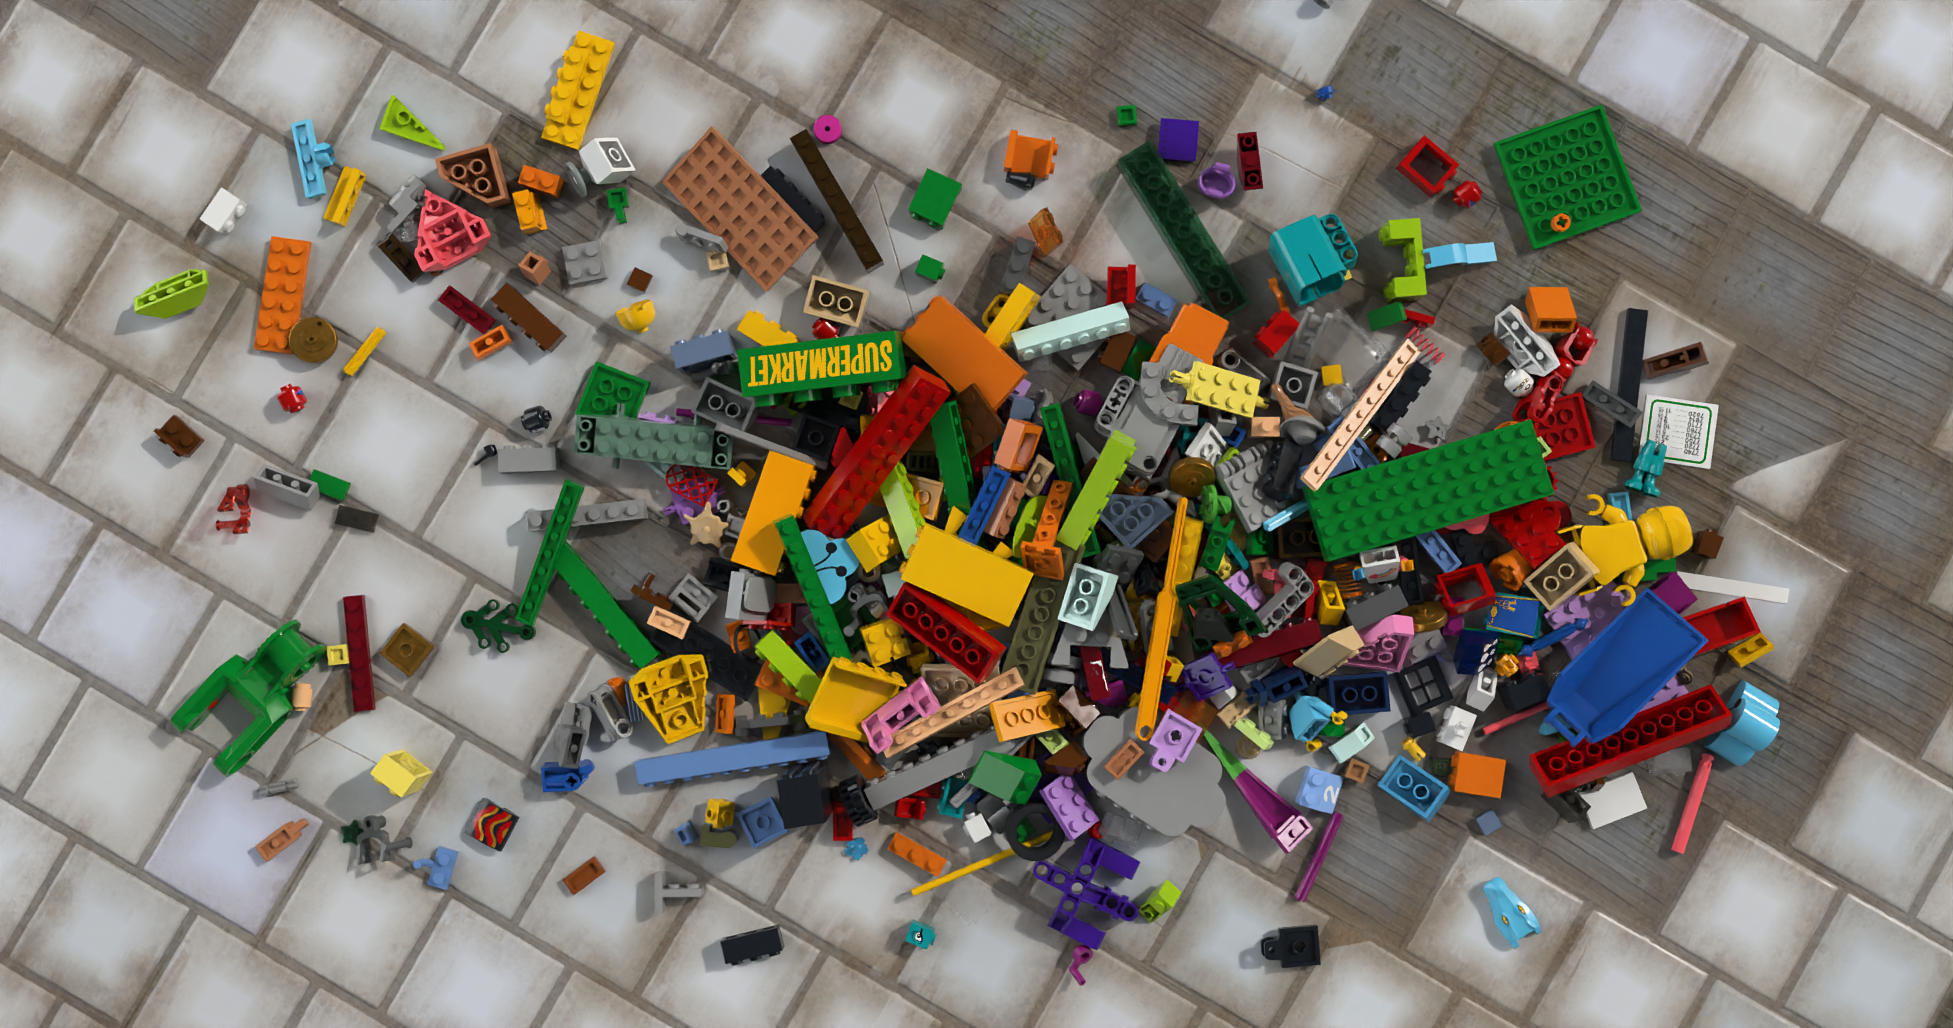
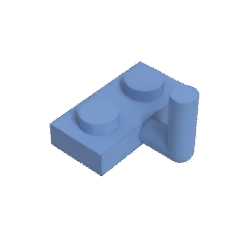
M439 846L434 861L421 858L413 863V867L416 869L422 866L431 868L427 884L446 890L449 887L459 851Z

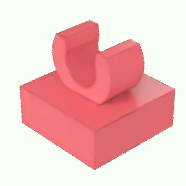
M1533 651L1532 657L1515 656L1519 661L1517 663L1519 674L1525 671L1540 670L1535 651Z

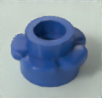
M1332 85L1317 89L1318 96L1316 97H1321V100L1333 97L1332 93L1335 90L1332 89Z

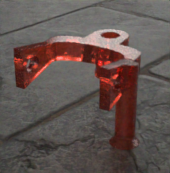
M247 484L227 488L226 495L217 511H234L235 501L241 515L239 520H217L216 529L218 531L234 528L233 534L248 533L251 526L249 521L251 509L248 504L250 489Z

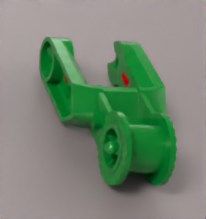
M296 619L289 621L272 633L261 644L255 656L250 660L236 654L219 666L177 710L170 720V724L181 734L186 730L193 731L207 719L214 707L228 692L255 717V720L215 759L213 765L225 777H229L241 769L289 718L293 709L286 697L289 688L299 678L308 673L325 654L326 647L324 645L318 644L312 647L298 634L301 623Z

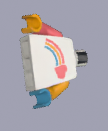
M1395 545L1359 552L1361 563L1355 564L1354 570H1351L1354 581L1367 578L1368 583L1382 585L1388 580L1396 579L1401 569L1402 572L1414 571L1413 560L1399 556L1397 546Z

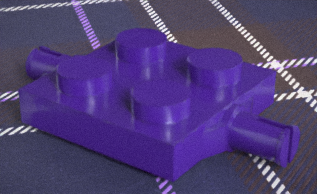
M1214 652L1184 664L1181 673L1185 682L1176 685V689L1179 693L1189 689L1198 702L1232 687L1227 672L1234 670L1235 665H1233V662L1222 665Z

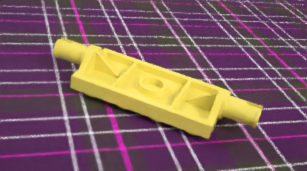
M1198 361L1193 362L1192 370L1189 373L1185 374L1176 370H1172L1170 373L1174 378L1169 377V381L1183 385L1186 389L1187 401L1246 418H1253L1255 407L1265 410L1269 406V404L1264 403H1269V398L1257 395L1260 380Z

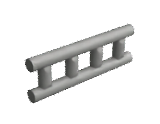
M1307 307L1283 362L1289 364L1290 362L1302 365L1301 367L1309 369L1333 315L1326 313L1325 317L1313 314L1314 308ZM1309 321L1320 324L1318 331L1307 328ZM1302 336L1314 338L1312 344L1302 342ZM1297 348L1308 352L1305 358L1295 355Z

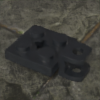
M1316 924L1279 927L1278 936L1266 937L1260 941L1261 954L1268 960H1280L1282 968L1321 965L1318 926ZM1298 941L1304 944V947H1301V951L1294 948Z

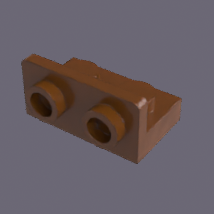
M173 415L161 429L156 428L154 430L158 435L157 439L163 444H168L172 448L171 451L178 457L190 458L205 441L177 415Z

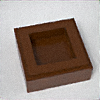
M635 267L627 285L645 293L653 275Z

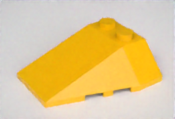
M702 654L671 657L642 668L628 681L634 701L667 744L704 731L708 671Z

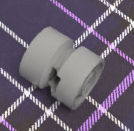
M1393 422L1386 430L1387 434L1382 435L1376 444L1395 459L1402 451L1401 447L1406 446L1413 437ZM1395 436L1398 438L1396 442L1392 440Z

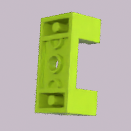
M1420 218L1389 220L1379 230V241H1382V247L1405 245L1403 257L1404 259L1406 258L1407 266H1405V277L1393 278L1392 282L1386 284V287L1383 289L1384 298H1387V303L1418 301L1427 295Z

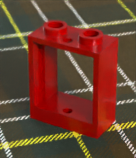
M1424 135L1395 169L1429 197H1432L1435 193L1439 195L1446 187L1443 183L1447 179L1451 180L1458 171L1455 169L1459 166V163ZM1423 148H1426L1449 167L1435 186L1409 166Z
M1482 563L1437 575L1434 588L1436 594L1441 595V604L1447 610L1450 617L1495 604L1496 593ZM1475 578L1482 596L1452 604L1445 587Z

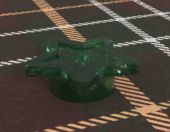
M353 820L350 826L341 827L344 836L343 843L350 841L357 845V836L363 833L364 830L359 828L356 820Z

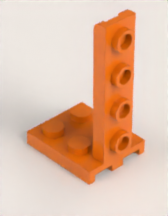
M1053 480L1033 542L1022 541L1020 548L1023 565L1033 570L1036 576L1063 581L1065 573L1061 548L1053 546L1073 489V483Z

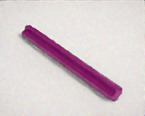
M1333 812L1295 894V898L1301 902H1305L1343 820V815L1338 812Z

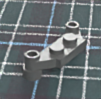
M805 709L794 710L792 715H785V712L773 713L774 717H766V714L754 715V719H747V715L735 716V736L751 735L750 728L792 723L793 730L809 729L805 720Z

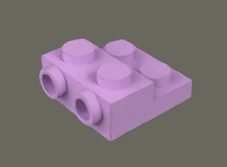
M1242 569L1235 571L1223 581L1226 586L1248 603L1254 611H1258L1264 606L1263 602L1266 598L1257 583L1250 584L1248 577ZM1226 601L1231 612L1235 611V609Z

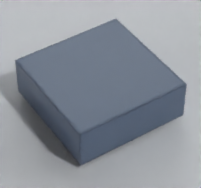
M1489 809L1474 818L1485 836L1502 827L1493 809Z

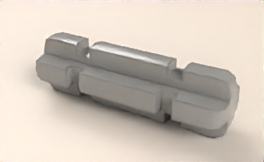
M292 778L262 785L259 787V793L261 796L296 789L299 787L298 779Z

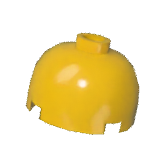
M646 299L633 303L628 308L623 307L616 311L615 314L620 324L626 330L642 333L649 330L648 326L653 323L656 312L652 300Z

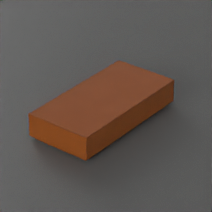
M594 856L565 877L563 882L574 896L605 873L606 870Z

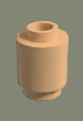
M295 683L291 696V706L295 707L294 710L307 711V707H311L313 691L311 684Z

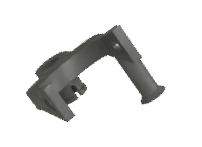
M856 583L851 587L848 599L855 603L851 606L849 612L854 620L843 629L844 634L851 637L854 635L857 627L861 628L869 625L859 614L858 610L870 601H880L887 613L891 603L881 591L869 593L867 588L861 583Z
M383 815L366 816L363 820L364 832L357 836V865L372 862L366 844L370 838H377L381 841L380 862L395 860L393 850L405 847L410 849L413 841L410 837H407L405 840L390 842L388 832L380 830V828L386 826V818Z

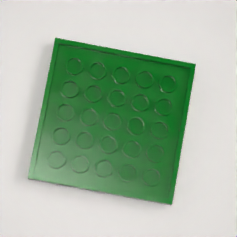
M1602 104L1493 144L1532 250L1545 247L1642 211ZM1562 213L1569 216L1571 224L1568 229L1563 232H1555L1551 228L1553 217ZM1559 218L1557 225H1561L1563 228L1565 222L1564 220L1561 221Z

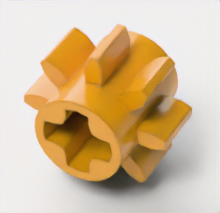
M1504 653L1494 661L1497 665L1494 669L1501 676L1505 674L1507 677H1510L1519 669L1516 665L1519 661L1512 654L1508 656Z

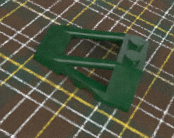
M1211 574L1184 582L1175 587L1180 608L1183 609L1184 622L1188 627V637L1198 652L1212 649V646L1216 645L1218 640L1194 638V617L1190 606L1197 611V608L1202 606L1196 599L1217 592L1235 609V611L1223 614V617L1232 626L1233 633L1244 630L1249 637L1266 631L1265 626L1249 604Z

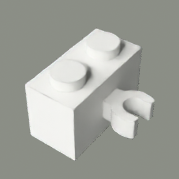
M1450 705V708H1447L1444 712L1443 718L1445 720L1443 725L1437 729L1436 741L1463 751L1477 715Z

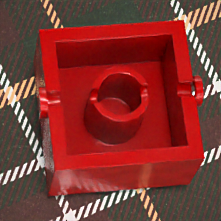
M1285 310L1280 313L1276 311L1266 322L1268 326H1263L1254 335L1256 340L1252 344L1269 359L1274 358L1273 355L1294 334L1300 324Z

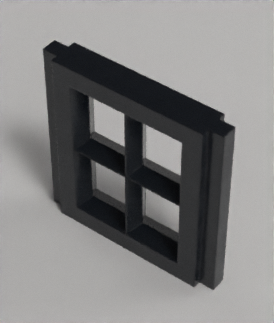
M1435 655L1401 669L1400 673H1392L1410 716L1454 698ZM1428 666L1433 679L1424 683L1418 670ZM1415 671L1420 685L1410 688L1405 675ZM1436 683L1441 696L1431 700L1426 686ZM1422 688L1428 702L1417 705L1412 692Z

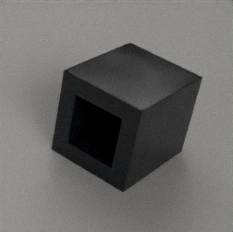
M1423 711L1403 718L1405 722L1403 724L1406 735L1409 734L1412 738L1436 731L1430 712Z

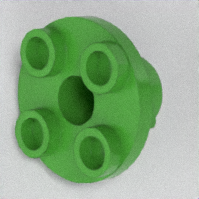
M1214 485L1202 486L1201 496L1203 500L1202 504L1199 505V516H1203L1206 524H1212L1216 514H1229L1232 507L1231 498L1229 496L1217 495Z

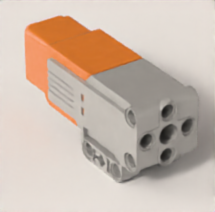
M1190 303L1189 306L1183 304L1169 332L1161 338L1149 361L1162 363L1161 389L1166 398L1178 404L1191 405L1192 402L1186 400L1187 391L1183 385L1169 381V377L1174 378V376L1170 375L1171 371L1176 370L1185 374L1189 373L1195 361L1212 365L1213 355L1229 325L1227 320L1195 303ZM1121 376L1115 382L1097 416L1093 428L1096 435L1107 440L1104 447L1115 429L1137 440L1134 444L1137 449L1130 461H1125L1128 464L1125 470L1134 477L1138 476L1143 480H1150L1180 425L1165 422L1154 415L1143 401L1140 391V379L1136 381L1128 376ZM1129 395H1131L1130 398H1129V400H1128V402H1127V404H1126V406L1124 407V409H1123V411H1122L1120 417L1118 418V416H1119V414H1120V412H1121L1123 406L1125 405V403H1126V401H1127ZM1116 402L1117 405L1112 407L1113 403Z

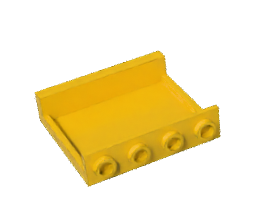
M832 657L808 709L805 720L810 728L869 743L861 722L894 698L900 686L906 687L907 684L903 680L902 675L897 672L888 673L882 668H871L862 662L853 663L844 657H840V659Z

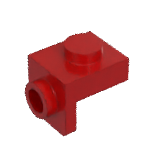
M909 797L896 800L895 817L923 820V815L926 812L925 801Z

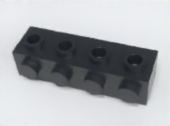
M1417 360L1414 361L1384 400L1368 425H1372L1379 434L1386 435V430L1390 425L1406 415L1409 410L1407 406L1420 395L1419 389L1421 386L1425 387L1431 379L1429 375L1432 371Z

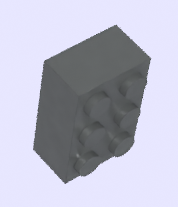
M1385 583L1378 586L1376 592L1368 591L1360 595L1359 600H1349L1343 603L1345 611L1342 619L1346 627L1353 625L1354 629L1358 631L1408 607L1409 605L1399 585Z

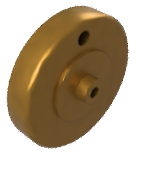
M306 317L295 323L290 330L289 346L293 354L307 363H321L328 360L335 353L338 346V336L334 327L324 319Z
M1188 457L1177 461L1171 466L1168 480L1171 489L1177 494L1195 497L1201 495L1202 486L1214 485L1216 476L1214 467L1210 462L1198 457Z
M1432 601L1412 604L1401 609L1399 615L1413 617L1414 632L1418 633L1435 631L1447 622V610L1441 604Z

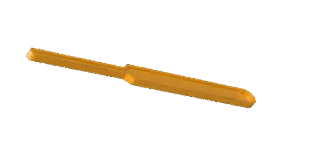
M1185 497L1178 499L1164 587L1157 596L1135 727L1136 737L1143 741L1151 739L1154 733L1176 602L1173 586L1188 502ZM1147 725L1149 732L1145 737H1141L1140 730L1143 726Z

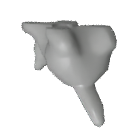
M1044 388L1043 391L1039 390L1028 397L1036 405L1032 423L1043 427L1042 430L1045 429L1040 408L1053 404L1052 393L1047 388Z

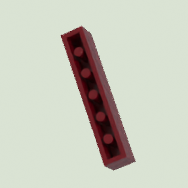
M1310 617L1301 620V624H1285L1282 626V629L1274 630L1269 636L1264 638L1253 635L1251 636L1253 642L1248 644V646L1240 648L1218 661L1222 665L1233 662L1235 669L1311 648L1320 642L1323 637L1317 619L1313 620ZM1208 649V651H1205L1203 653L1205 656L1214 651L1213 649Z

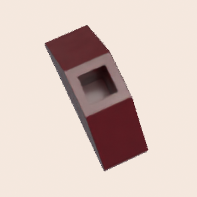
M1257 131L1238 133L1236 158L1238 175L1243 190L1263 189Z

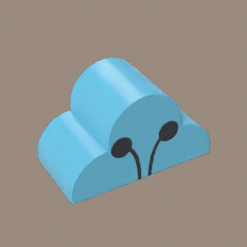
M803 531L801 535L828 601L833 606L843 598L846 590L845 580H848L855 574L860 561L846 539L828 541L827 537L819 531Z
M1740 680L1726 705L1732 713L1730 727L1709 735L1703 745L1736 766L1744 765L1756 751H1762L1768 747L1780 727V720L1776 717L1779 701L1744 680Z

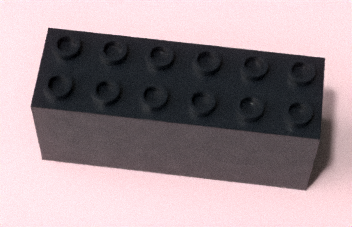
M822 760L811 761L807 766H804L803 763L793 764L777 780L784 829L820 824L827 821L834 810L827 762L823 763Z

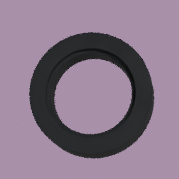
M1033 799L1028 800L1025 805L1018 804L1011 810L1006 819L1005 835L1012 850L1025 860L1042 861L1048 859L1063 844L1065 833L1043 800ZM1032 813H1042L1048 816L1053 823V833L1050 839L1039 847H1027L1020 843L1017 838V827L1020 821Z

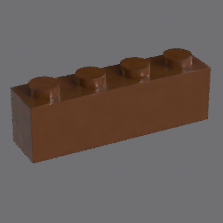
M506 282L491 298L496 303L494 307L500 313L506 312L509 315L508 320L515 326L519 324L523 328L521 332L529 339L533 337L538 341L536 345L542 351L548 350L552 353L567 337L565 333L509 283Z

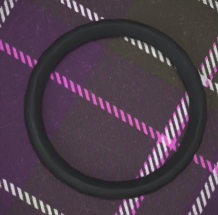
M741 624L736 628L733 637L735 651L742 661L755 663L760 659L758 656L754 659H747L738 648V633L743 627H748V625ZM752 629L756 633L759 641L761 639L760 632L758 631V629Z

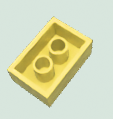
M402 749L384 754L370 774L374 776L373 779L377 783L390 788L391 794L396 797H404L420 791L433 772Z

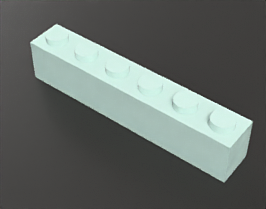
M1121 301L1011 333L1018 360L1023 362L1130 331V322L1127 311Z

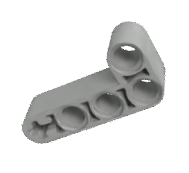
M1285 562L1281 564L1278 572L1286 585L1256 613L1266 628L1265 632L1256 634L1260 637L1269 636L1314 591L1313 582L1300 567L1292 563Z

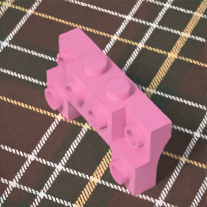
M921 676L861 722L862 728L868 737L870 747L877 754L887 750L893 743L891 735L919 713L924 719L929 715H933L940 708L937 697L932 693L930 684Z

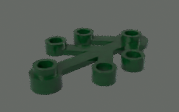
M492 599L480 610H468L461 616L462 625L466 629L473 630L479 640L478 645L482 649L489 648L491 640L485 637L480 626L487 627L496 641L497 650L500 653L508 652L510 644L504 640L499 630L519 634L524 640H531L536 635L534 626L523 625L519 627L501 623L502 620L510 615L517 614L519 607L516 604H508L505 610L489 620L483 619L482 617L490 611H496L500 608L499 601ZM493 601L496 603V608L494 609L491 608ZM511 606L515 607L514 613H511L509 611V608ZM469 616L473 618L471 624L467 621ZM525 629H528L530 632L528 636L524 635ZM483 639L487 640V646L482 645ZM503 643L506 645V650L504 651L500 648Z

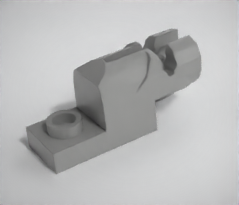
M414 174L407 180L409 188L402 185L389 201V204L399 214L389 220V225L386 228L397 236L422 211V206L416 200H420L425 193V189L429 188Z

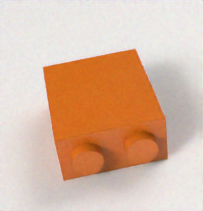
M1529 287L1525 304L1533 331L1572 333L1577 316L1568 288Z
M1455 751V754L1451 757V766L1453 768L1452 774H1449L1448 786H1450L1451 790L1501 798L1506 760Z

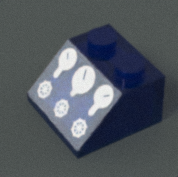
M1461 629L1453 657L1457 674L1478 675L1492 665L1500 632Z

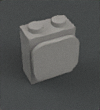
M740 568L739 572L731 571L725 618L767 621V614L774 607L777 587L772 576H767L765 572L753 570V574H751L750 569Z

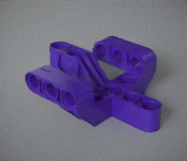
M1092 837L1089 838L1073 874L1046 860L1036 861L1033 866L1035 877L1064 892L1047 926L1092 949L1098 950L1106 932L1093 927L1090 922L1085 923L1074 916L1081 901L1094 905V908L1099 912L1104 910L1112 914V918L1118 920L1120 917L1126 921H1133L1138 916V909L1135 903L1128 900V896L1112 891L1107 885L1101 887L1090 882L1099 864L1132 880L1141 862ZM1039 865L1047 867L1048 870L1045 874H1039L1036 871ZM1083 865L1091 867L1089 874L1081 873L1080 869ZM1062 874L1065 880L1062 883H1057L1054 880L1055 875ZM1080 883L1083 887L1081 891L1074 892L1072 885ZM1108 898H1115L1117 900L1116 905L1113 907L1106 904ZM1065 901H1072L1074 903L1073 908L1070 910L1063 907ZM1131 906L1134 908V913L1132 915H1125L1124 909Z

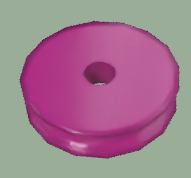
M832 115L819 117L813 126L815 137L824 144L836 142L842 134L840 121ZM827 127L830 128V131H828V132L825 131V129H826Z

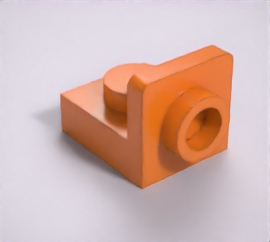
M742 620L725 625L734 653L736 651L733 637L736 628L742 624ZM743 627L738 633L737 643L740 651L752 647L747 627Z

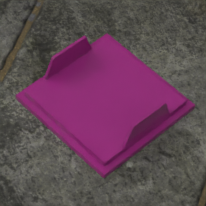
M1669 572L1649 588L1678 614L1684 612L1698 600L1676 572Z

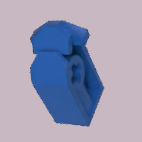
M584 759L580 761L578 769L560 767L558 762H545L541 767L543 792L577 790L594 770L593 762L589 759Z

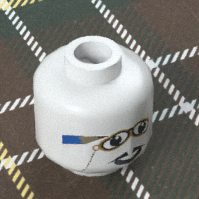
M1512 369L1505 375L1504 386L1515 397H1525L1534 388L1533 378L1523 369Z

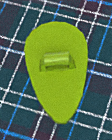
M1035 496L1026 503L1013 537L1012 549L1014 557L1022 558L1020 548L1022 541L1033 542L1048 497Z

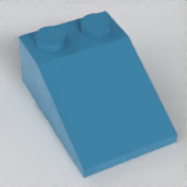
M1401 754L1378 784L1381 789L1428 823L1451 793L1447 785Z

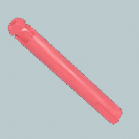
M1707 753L1701 755L1702 760H1700L1671 848V850L1682 854L1685 852L1712 766L1711 761H1714L1713 755Z

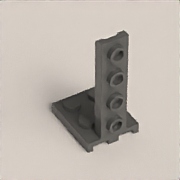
M1107 544L1095 569L1118 575L1117 583L1107 609L1117 637L1136 640L1138 632L1123 591L1127 590L1144 554L1140 550Z

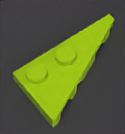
M391 95L379 129L445 152L446 147L397 97Z

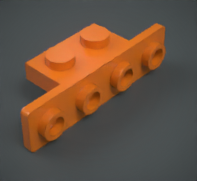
M829 733V739L868 781L875 777L879 779L886 773V770L871 755L873 752L866 744L863 746L858 740Z

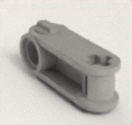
M1233 347L1228 348L1221 354L1217 361L1218 368L1260 380L1261 383L1257 394L1259 396L1262 395L1261 392L1264 388L1272 383L1267 376L1244 359L1241 353ZM1226 356L1233 358V365L1225 363Z
M603 684L595 692H589V702L611 741L617 742L630 736L633 731L632 723L629 721L613 689L608 684Z

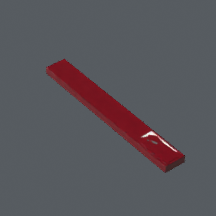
M1079 646L1091 701L1111 697L1100 647Z

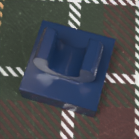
M1258 679L1250 681L1251 688L1245 690L1248 696L1245 700L1249 704L1257 702L1260 707L1267 705V690Z

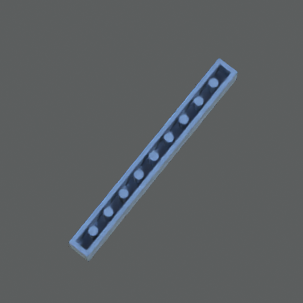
M816 731L638 759L635 761L638 785L644 784V787L656 785V782L663 781V784L675 782V779L682 778V781L693 780L694 776L701 775V778L712 777L713 773L720 772V775L731 774L732 770L739 769V772L750 771L751 767L758 766V769H765L774 763H777L778 766H784L793 760H796L797 763L807 762L808 758L813 757L816 760L827 759V755H830L832 752L829 733Z

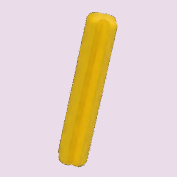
M376 327L343 368V371L353 376L382 340L386 332L382 328Z

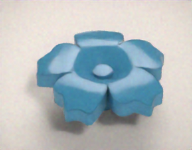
M857 837L856 841L854 838L853 841H848L845 854L853 855L854 860L862 858V854H867L869 850L867 845L864 844L865 839Z

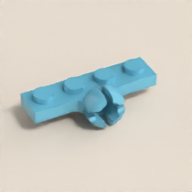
M306 119L292 123L291 128L305 196L308 199L326 195L323 168L333 165L336 156L329 157V155L335 153L334 149L325 142L316 143L312 120Z

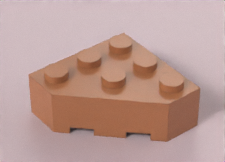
M491 143L435 158L439 176L447 183L492 208L511 203L497 148Z

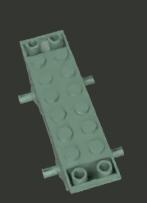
M617 403V413L611 416L577 414L574 454L612 457L611 468L613 469L615 466L616 469H620V458L688 465L696 469L697 466L727 470L731 468L733 437L716 431L713 426L703 424L702 417H698L696 414H694V422L689 424L641 420L624 415V403ZM692 470L689 471L688 476L692 477Z

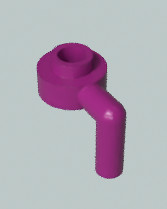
M1084 944L1078 945L1074 949L1072 954L1074 961L1069 967L1070 973L1080 986L1084 985L1086 980L1078 971L1080 965L1087 963L1093 956L1092 950Z

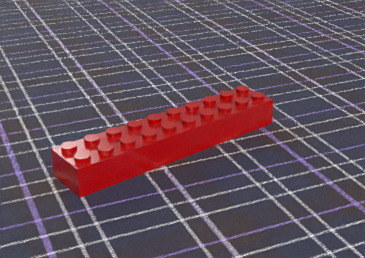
M915 365L911 367L802 514L809 529L819 531L833 539L842 538L951 393L944 380Z
M1710 684L1638 712L1622 730L1596 743H1589L1583 738L1573 748L1569 744L1570 741L1567 740L1531 754L1529 757V767L1546 796L1550 798L1729 728L1732 713Z

